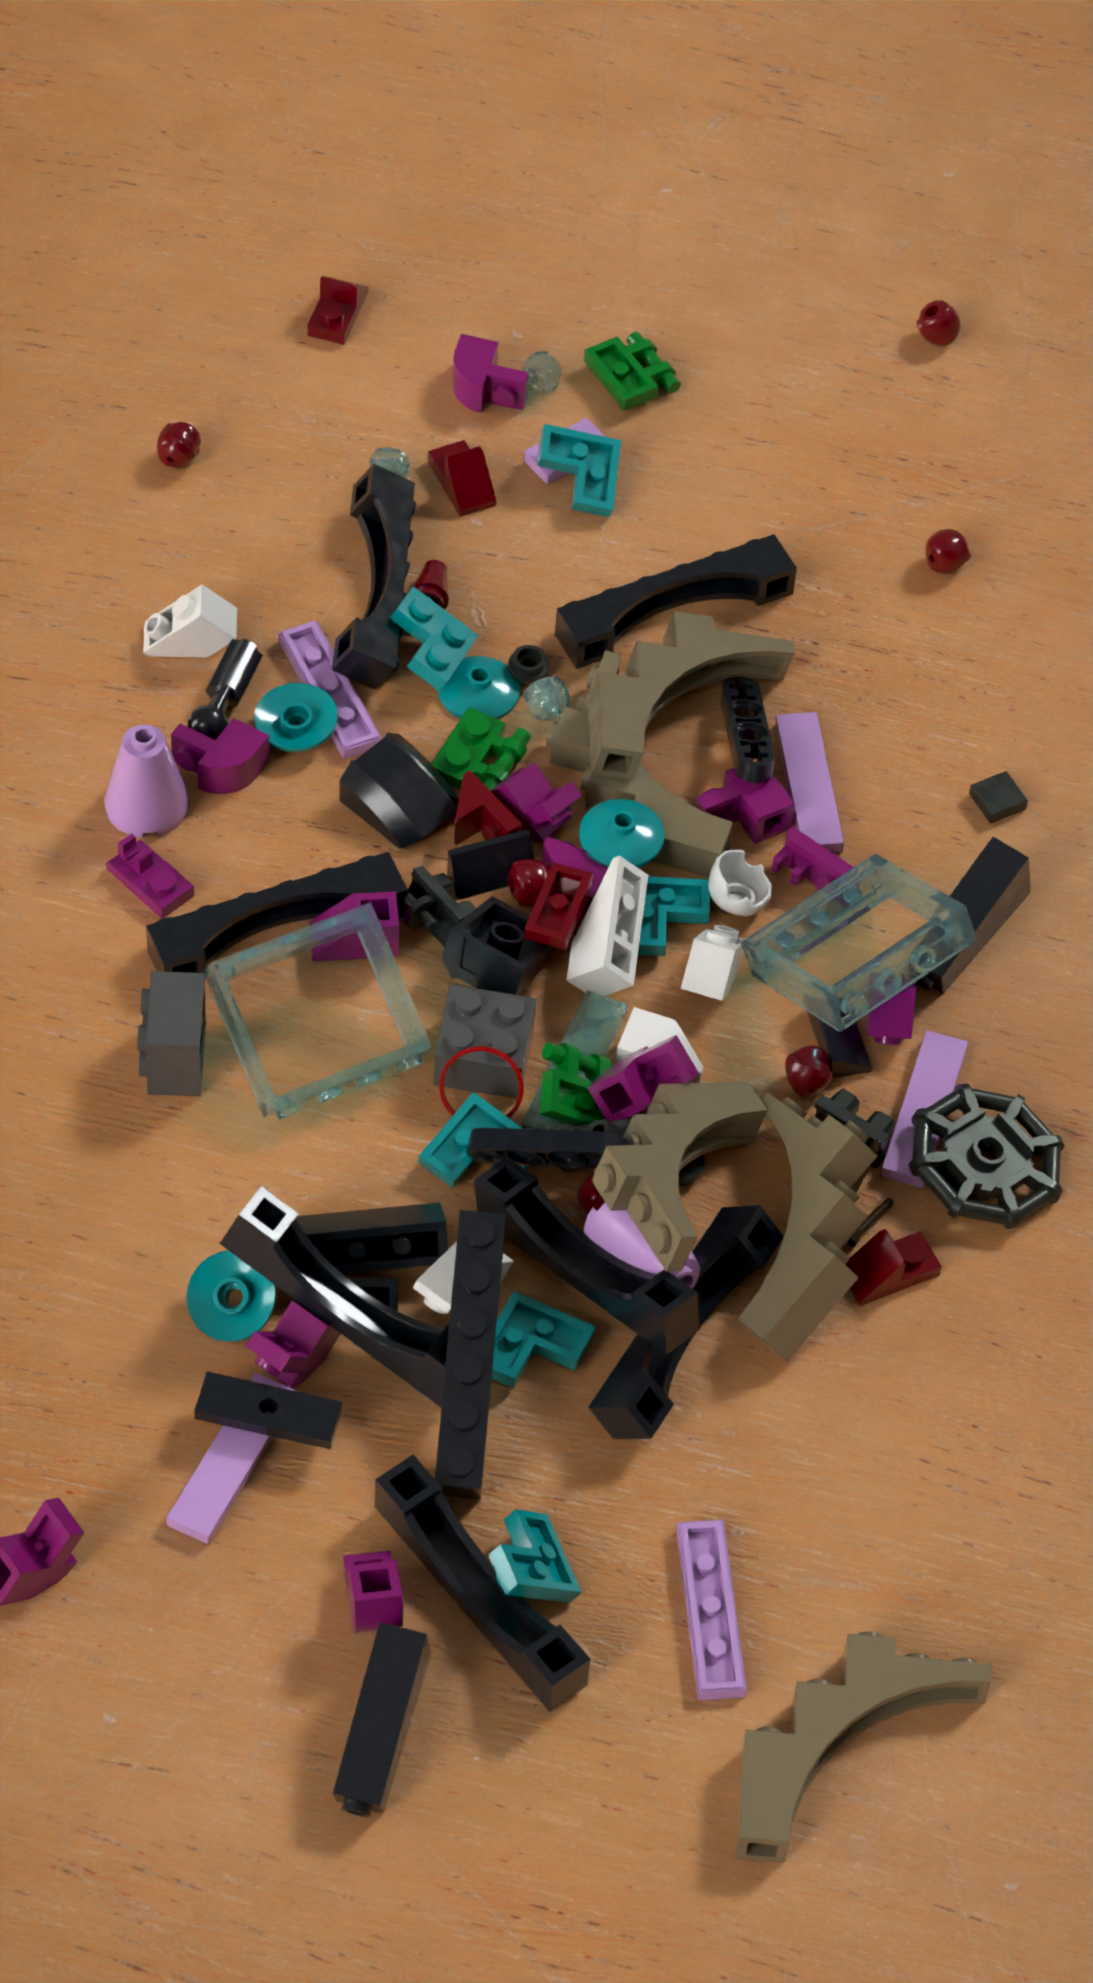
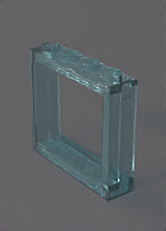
M875 853L743 940L741 945L751 973L755 978L841 1032L977 941L965 905ZM889 897L929 920L832 986L793 963L794 960ZM840 1011L846 1013L847 1015L841 1018Z
M371 902L214 961L203 971L264 1118L277 1113L279 1120L292 1116L303 1110L301 1103L316 1097L319 1104L328 1102L344 1094L341 1087L357 1082L359 1088L366 1087L382 1080L383 1075L381 1072L396 1066L399 1073L414 1068L423 1063L420 1056H423L432 1048ZM357 932L405 1046L275 1097L228 981Z

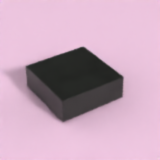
M1007 771L970 786L969 795L989 823L1026 810L1028 800Z

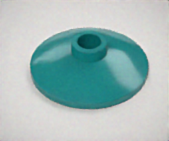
M469 656L463 658L440 692L438 691V696L444 708L459 719H461L468 706L493 718L500 719L509 714L518 703L520 683L512 678L508 671V665L500 660L486 656Z
M289 683L270 690L260 699L255 709L254 722L257 730L269 735L270 746L283 751L300 752L318 747L331 737L337 726L338 712L331 696L321 688L306 683Z
M613 799L595 805L584 815L580 823L579 839L586 854L600 865L609 868L612 859L621 856L639 868L651 862L660 853L664 843V828L656 813L647 806L632 800Z
M226 1250L209 1256L195 1269L189 1280L186 1300L193 1322L203 1333L220 1341L236 1342L250 1338L254 1331H260L268 1323L276 1305L277 1291L276 1285L233 1253ZM240 1290L243 1299L239 1305L232 1306L229 1302V1296L233 1291Z

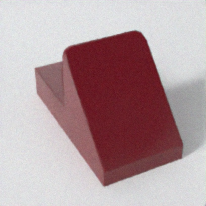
M321 276L320 299L308 322L307 336L344 345L366 299L369 287L333 277Z
M465 440L428 451V463L460 517L496 506V496L481 447L470 449Z
M471 770L463 774L455 819V845L460 844L480 831L485 840L522 831V823Z
M552 862L525 926V939L566 950L572 934L576 935L585 917L593 873Z
M886 1229L879 1231L854 1253L845 1264L858 1277L856 1282L850 1287V1290L860 1306L940 1276L942 1267L921 1231L893 1241Z

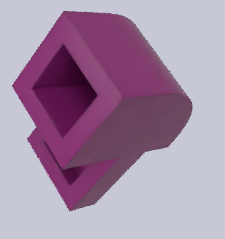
M461 334L453 358L452 386L457 399L467 408L482 413L485 402L524 410L528 395L529 372L498 366L499 342Z
M235 718L231 720L216 740L180 723L171 733V753L175 762L181 768L198 773L199 790L213 794H227L239 791L250 785L269 763V735Z
M535 762L516 770L490 790L522 823V831L529 830L531 840L543 841L572 819L571 813L573 810L569 805L582 796L573 782L553 789Z
M732 768L725 770L723 787L709 789L701 796H698L695 807L730 822L739 821L754 844L784 833L792 827L795 803L780 782L773 776L766 782L752 783L739 778L735 773V769Z
M675 1035L650 1048L645 1046L617 1062L603 1072L588 1087V1090L605 1119L609 1121L623 1120L646 1109L650 1105L659 1084L686 1083L692 1080L699 1072L678 1036Z
M292 1301L274 1331H254L246 1347L258 1355L254 1362L287 1387L293 1388L304 1382L319 1367L341 1333L299 1302Z
M59 1497L43 1502L24 1533L0 1537V1606L33 1598L58 1583L76 1565L77 1560L71 1552L85 1532Z
M390 1550L343 1556V1569L353 1632L376 1631L379 1622L403 1627V1594L397 1562L392 1560Z

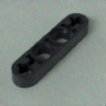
M730 677L723 682L721 708L735 773L744 781L763 783L772 777L775 753L760 687L757 682L747 677Z
M475 1128L471 1131L466 1154L476 1161L493 1165L508 1157L520 1166L596 1168L606 1146L630 1145V1142L618 1134L602 1131Z

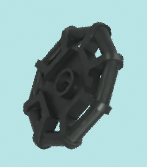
M965 1083L956 1085L955 1091L926 1109L919 1108L915 1111L911 1119L914 1125L913 1156L908 1166L911 1174L919 1176L949 1210L947 1215L954 1219L958 1215L1003 1224L1006 1229H1013L1019 1226L1021 1220L1048 1203H1056L1063 1193L1059 1185L1061 1151L1065 1146L1061 1136L1054 1135L1024 1102L1025 1097L1020 1094L1013 1097L971 1088L969 1084ZM979 1108L1004 1112L1005 1114L998 1113L996 1118L984 1116L987 1111L980 1110ZM958 1109L964 1114L954 1122H950L945 1118ZM1015 1119L1025 1128V1130H1026L1033 1138H1030V1137L1027 1135V1133L1017 1124V1122L1015 1121ZM932 1134L943 1138V1148L941 1151L931 1153ZM979 1147L984 1151H990L991 1149L995 1151L994 1159L984 1158L980 1154ZM1032 1155L1043 1157L1042 1172L1033 1169V1163H1031ZM945 1168L961 1186L958 1193L937 1170ZM1024 1184L1033 1190L1032 1193L1016 1202L1015 1195L1013 1194L1014 1190ZM971 1194L980 1200L996 1197L998 1205L969 1200Z

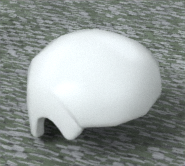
M743 850L724 851L716 858L710 871L708 889L712 901L721 909L737 916L746 917L759 913L771 899L772 884L764 874L763 865L752 866L745 861V852Z

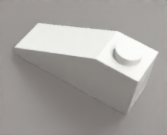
M621 856L612 859L571 944L566 981L594 999H599L634 986L648 874Z

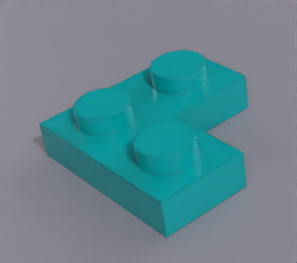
M544 424L540 433L537 466L575 474L571 503L572 510L610 517L614 508L621 440Z
M414 586L390 617L392 621L422 643L406 667L439 692L448 682L479 636Z
M648 876L638 955L665 956L667 922L708 924L710 914L708 879Z
M473 1092L419 1154L418 1163L451 1188H454L476 1162V1160L466 1154L472 1129L523 1128ZM521 1166V1167L524 1168L525 1170H527V1168H528L529 1166Z
M513 1291L497 1319L492 1379L515 1388L534 1353L576 1371L595 1337L596 1326Z
M515 1509L508 1515L504 1522L511 1536L512 1545L500 1544L489 1554L496 1571L497 1582L504 1590L505 1595L564 1603L572 1602L582 1591L548 1514Z

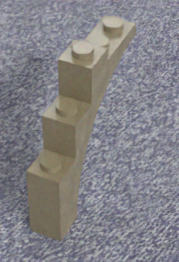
M674 611L663 637V645L636 641L626 666V676L598 672L588 697L592 775L633 780L644 753L646 727L653 717L672 700L695 688L725 681L730 677L737 676L749 679L783 681L795 654L794 641L718 630L714 628V617Z
M605 650L600 665L593 664L590 669L586 685L589 689L587 696L580 695L575 709L564 707L559 721L552 720L546 736V745L551 746L550 763L584 772L581 789L587 790L585 808L591 809L601 802L613 799L632 800L650 808L659 817L664 828L663 847L652 861L709 877L716 858L730 848L733 822L703 812L678 798L655 780L641 763L638 765L633 780L592 775L588 697L598 672L618 675L620 672L621 654Z
M748 1081L659 1084L646 1114H635L632 1116L628 1128L623 1135L630 1142V1145L606 1146L599 1165L595 1169L592 1182L611 1211L627 1210L666 1272L683 1270L698 1237L684 1211L679 1192V1171L703 1154L724 1147L752 1144L768 1111Z
M767 1092L761 1101L768 1110L766 1116L774 1123L786 1146L792 1173V1201L787 1229L776 1260L760 1290L738 1320L766 1345L788 1361L858 1279L845 1265L850 1260V1257L841 1248L868 1217L855 1204L860 1197L851 1187L876 1159L877 1155L865 1144L869 1136L852 1121L848 1120L845 1125H842L830 1115L823 1122L813 1115L806 1121L804 1117L807 1113L790 1098L786 1097L783 1102H780Z
M871 1631L848 1634L843 1653L842 1685H834L832 1682L824 1679H812L807 1682L797 1681L793 1699L791 1734L783 1733L781 1730L773 1727H761L756 1730L746 1729L741 1756L735 1858L785 1863L792 1822L802 1796L821 1767L842 1746L876 1723L912 1709L945 1703H985L991 1683V1664L978 1663L971 1658H956L954 1660L931 1659L929 1656L921 1653L898 1656L895 1655L896 1638L883 1637L881 1634Z

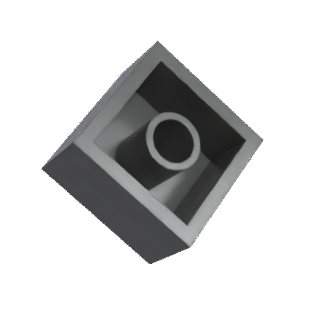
M152 971L150 989L142 988L141 1015H143L142 1025L138 1027L137 1048L140 1051L139 1076L147 1077L148 1094L201 1096L206 1035L205 973Z
M450 984L435 1052L433 1085L439 1086L442 1070L453 1055L473 1046L492 1047L507 1054L517 1064L524 1082L535 1026L537 998ZM476 1051L464 1054L450 1065L445 1074L444 1087L516 1099L519 1096V1081L515 1071L506 1060L493 1053Z

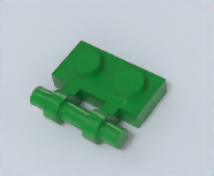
M637 331L628 336L627 343L629 345L627 346L617 336L584 350L583 361L624 411L657 398L659 386H663L671 394L679 390L681 383L675 377V369L668 361H662L657 355V347L650 339H644ZM641 364H645L647 368L644 369Z
M468 706L431 764L447 783L461 790L463 774L471 770L491 790L509 776V771L514 763L521 762L527 752L526 745L531 735L527 730L518 728L512 737L504 738L502 737L505 733L504 722ZM490 754L499 757L495 764H485Z
M550 1042L546 1043L542 1049V1058L553 1062L557 1069L553 1068L543 1072L540 1115L572 1124L573 1126L590 1124L596 1120H604L605 1117L590 1094L588 1087L614 1064L610 1062L609 1058L599 1054L588 1056L580 1053L576 1046L567 1043H561L560 1045ZM578 1072L585 1073L589 1080L578 1077Z

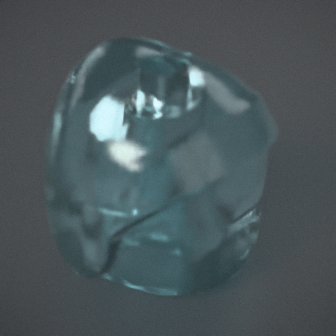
M546 351L533 353L527 358L522 367V371L529 372L528 391L537 395L552 393L557 388L562 376L560 363Z
M392 447L375 449L370 457V467L376 464L408 479L410 463L403 451Z
M558 676L541 678L528 686L524 692V700L528 704L531 715L538 720H558L564 707L571 708L570 693Z

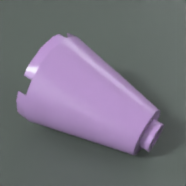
M137 725L130 728L123 736L104 796L106 813L109 821L119 831L130 835L132 833L136 837H143V833L157 832V836L164 835L178 827L187 815L189 795L164 734L154 726Z
M606 1202L598 1211L594 1207L591 1209L584 1226V1234L613 1256L635 1268L653 1274H658L664 1269L627 1210L611 1211ZM692 1250L683 1270L670 1272L691 1288L695 1286L700 1273V1266Z

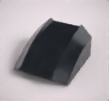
M387 732L382 740L356 760H351L340 778L339 801L398 848H404L423 839L457 812L459 798L451 786L411 743L397 733Z
M492 896L450 929L442 959L452 979L459 978L477 989L518 995L542 970L558 948L526 940L524 929L530 916Z

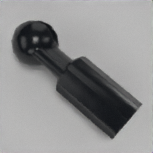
M245 638L242 640L232 639L205 690L211 700L208 705L199 706L192 712L188 720L189 728L216 740L227 727L229 721L225 714L226 709L238 706L263 657L255 643Z

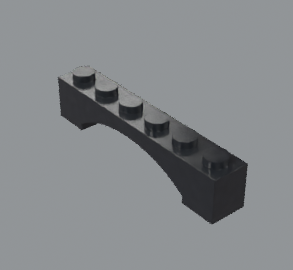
M373 464L353 485L350 516L357 518L363 531L371 564L369 601L363 618L356 617L335 639L332 671L372 689H375L386 677H392L400 663V655L397 654L398 641L403 633V628L392 621L390 617L407 595L404 592L405 578L410 568L407 555L413 538L410 526L411 518L416 509V501L413 500L415 483L376 464Z
M775 534L761 539H753L743 545L726 551L715 552L708 557L688 564L683 563L673 569L652 576H644L635 582L617 588L606 589L600 594L579 601H571L557 608L555 636L575 668L578 669L601 661L605 650L613 652L614 644L625 633L644 620L671 608L714 599L751 600L757 606L792 595L797 567Z
M389 852L376 856H365L350 864L336 868H326L317 874L297 880H287L277 886L255 893H244L235 899L215 905H205L196 911L173 918H162L156 923L146 926L147 952L156 971L205 973L206 978L207 966L233 945L254 934L276 926L314 919L351 894L396 891L398 917L401 918L407 909L402 901L408 895V889Z
M505 1157L474 1180L477 1212L506 1214L505 1238L664 1354L668 1355L700 1330L698 1298L695 1290L670 1272H666L665 1269L658 1274L649 1273L625 1263L601 1248L580 1231L555 1206L538 1185V1178L510 1158Z
M261 1186L237 1216L219 1244L441 1407L449 1324L445 1328H440L420 1322L386 1306L360 1289L339 1272L312 1244L295 1219L298 1213Z
M760 1205L722 1207L692 1251L700 1266L699 1277L692 1288L697 1292L700 1327L719 1303L737 1285L755 1270L764 1268L784 1238ZM636 1335L588 1407L613 1439H652L674 1405L668 1397L670 1385L678 1363L694 1335L668 1355L664 1354L640 1335Z
M460 1210L435 1471V1480L442 1487L443 1495L448 1497L481 1499L506 1214Z
M411 1455L375 1479V1508L549 1712L587 1686L590 1658L561 1625L556 1627L522 1597L505 1595L504 1590L497 1582L496 1571L493 1565L484 1556L458 1520L442 1493V1487L414 1455Z

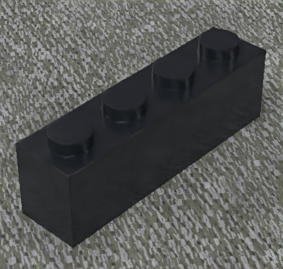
M440 1202L303 1215L295 1218L312 1244L342 1274L430 1266L448 1250L447 1223Z

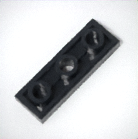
M207 1371L194 1410V1418L331 1450L342 1413V1402Z

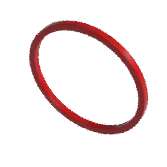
M487 1046L469 1047L453 1055L445 1064L439 1081L441 1100L452 1116L456 1113L450 1106L444 1091V1078L448 1068L456 1059L464 1054L484 1051L498 1055L506 1060L517 1075L519 1081L518 1100L513 1109L505 1115L510 1119L518 1110L524 1094L523 1077L517 1064L504 1052Z

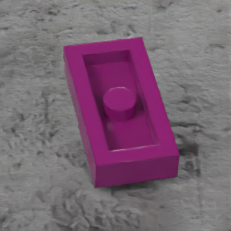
M792 826L787 831L785 846L773 857L772 871L777 874L783 867L788 866L793 869L790 878L791 884L799 885L806 878L824 896L833 898L846 906L856 896L860 871Z
M132 833L118 842V855L106 863V869L161 919L194 897V886L141 839L136 842V836Z

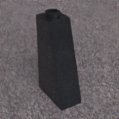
M995 837L990 839L907 953V970L910 973L909 976L917 985L927 990L933 987L943 994L1031 892L1029 857Z
M379 1622L333 1790L335 1800L343 1803L341 1810L362 1817H370L371 1811L384 1813L431 1657V1649L427 1634Z

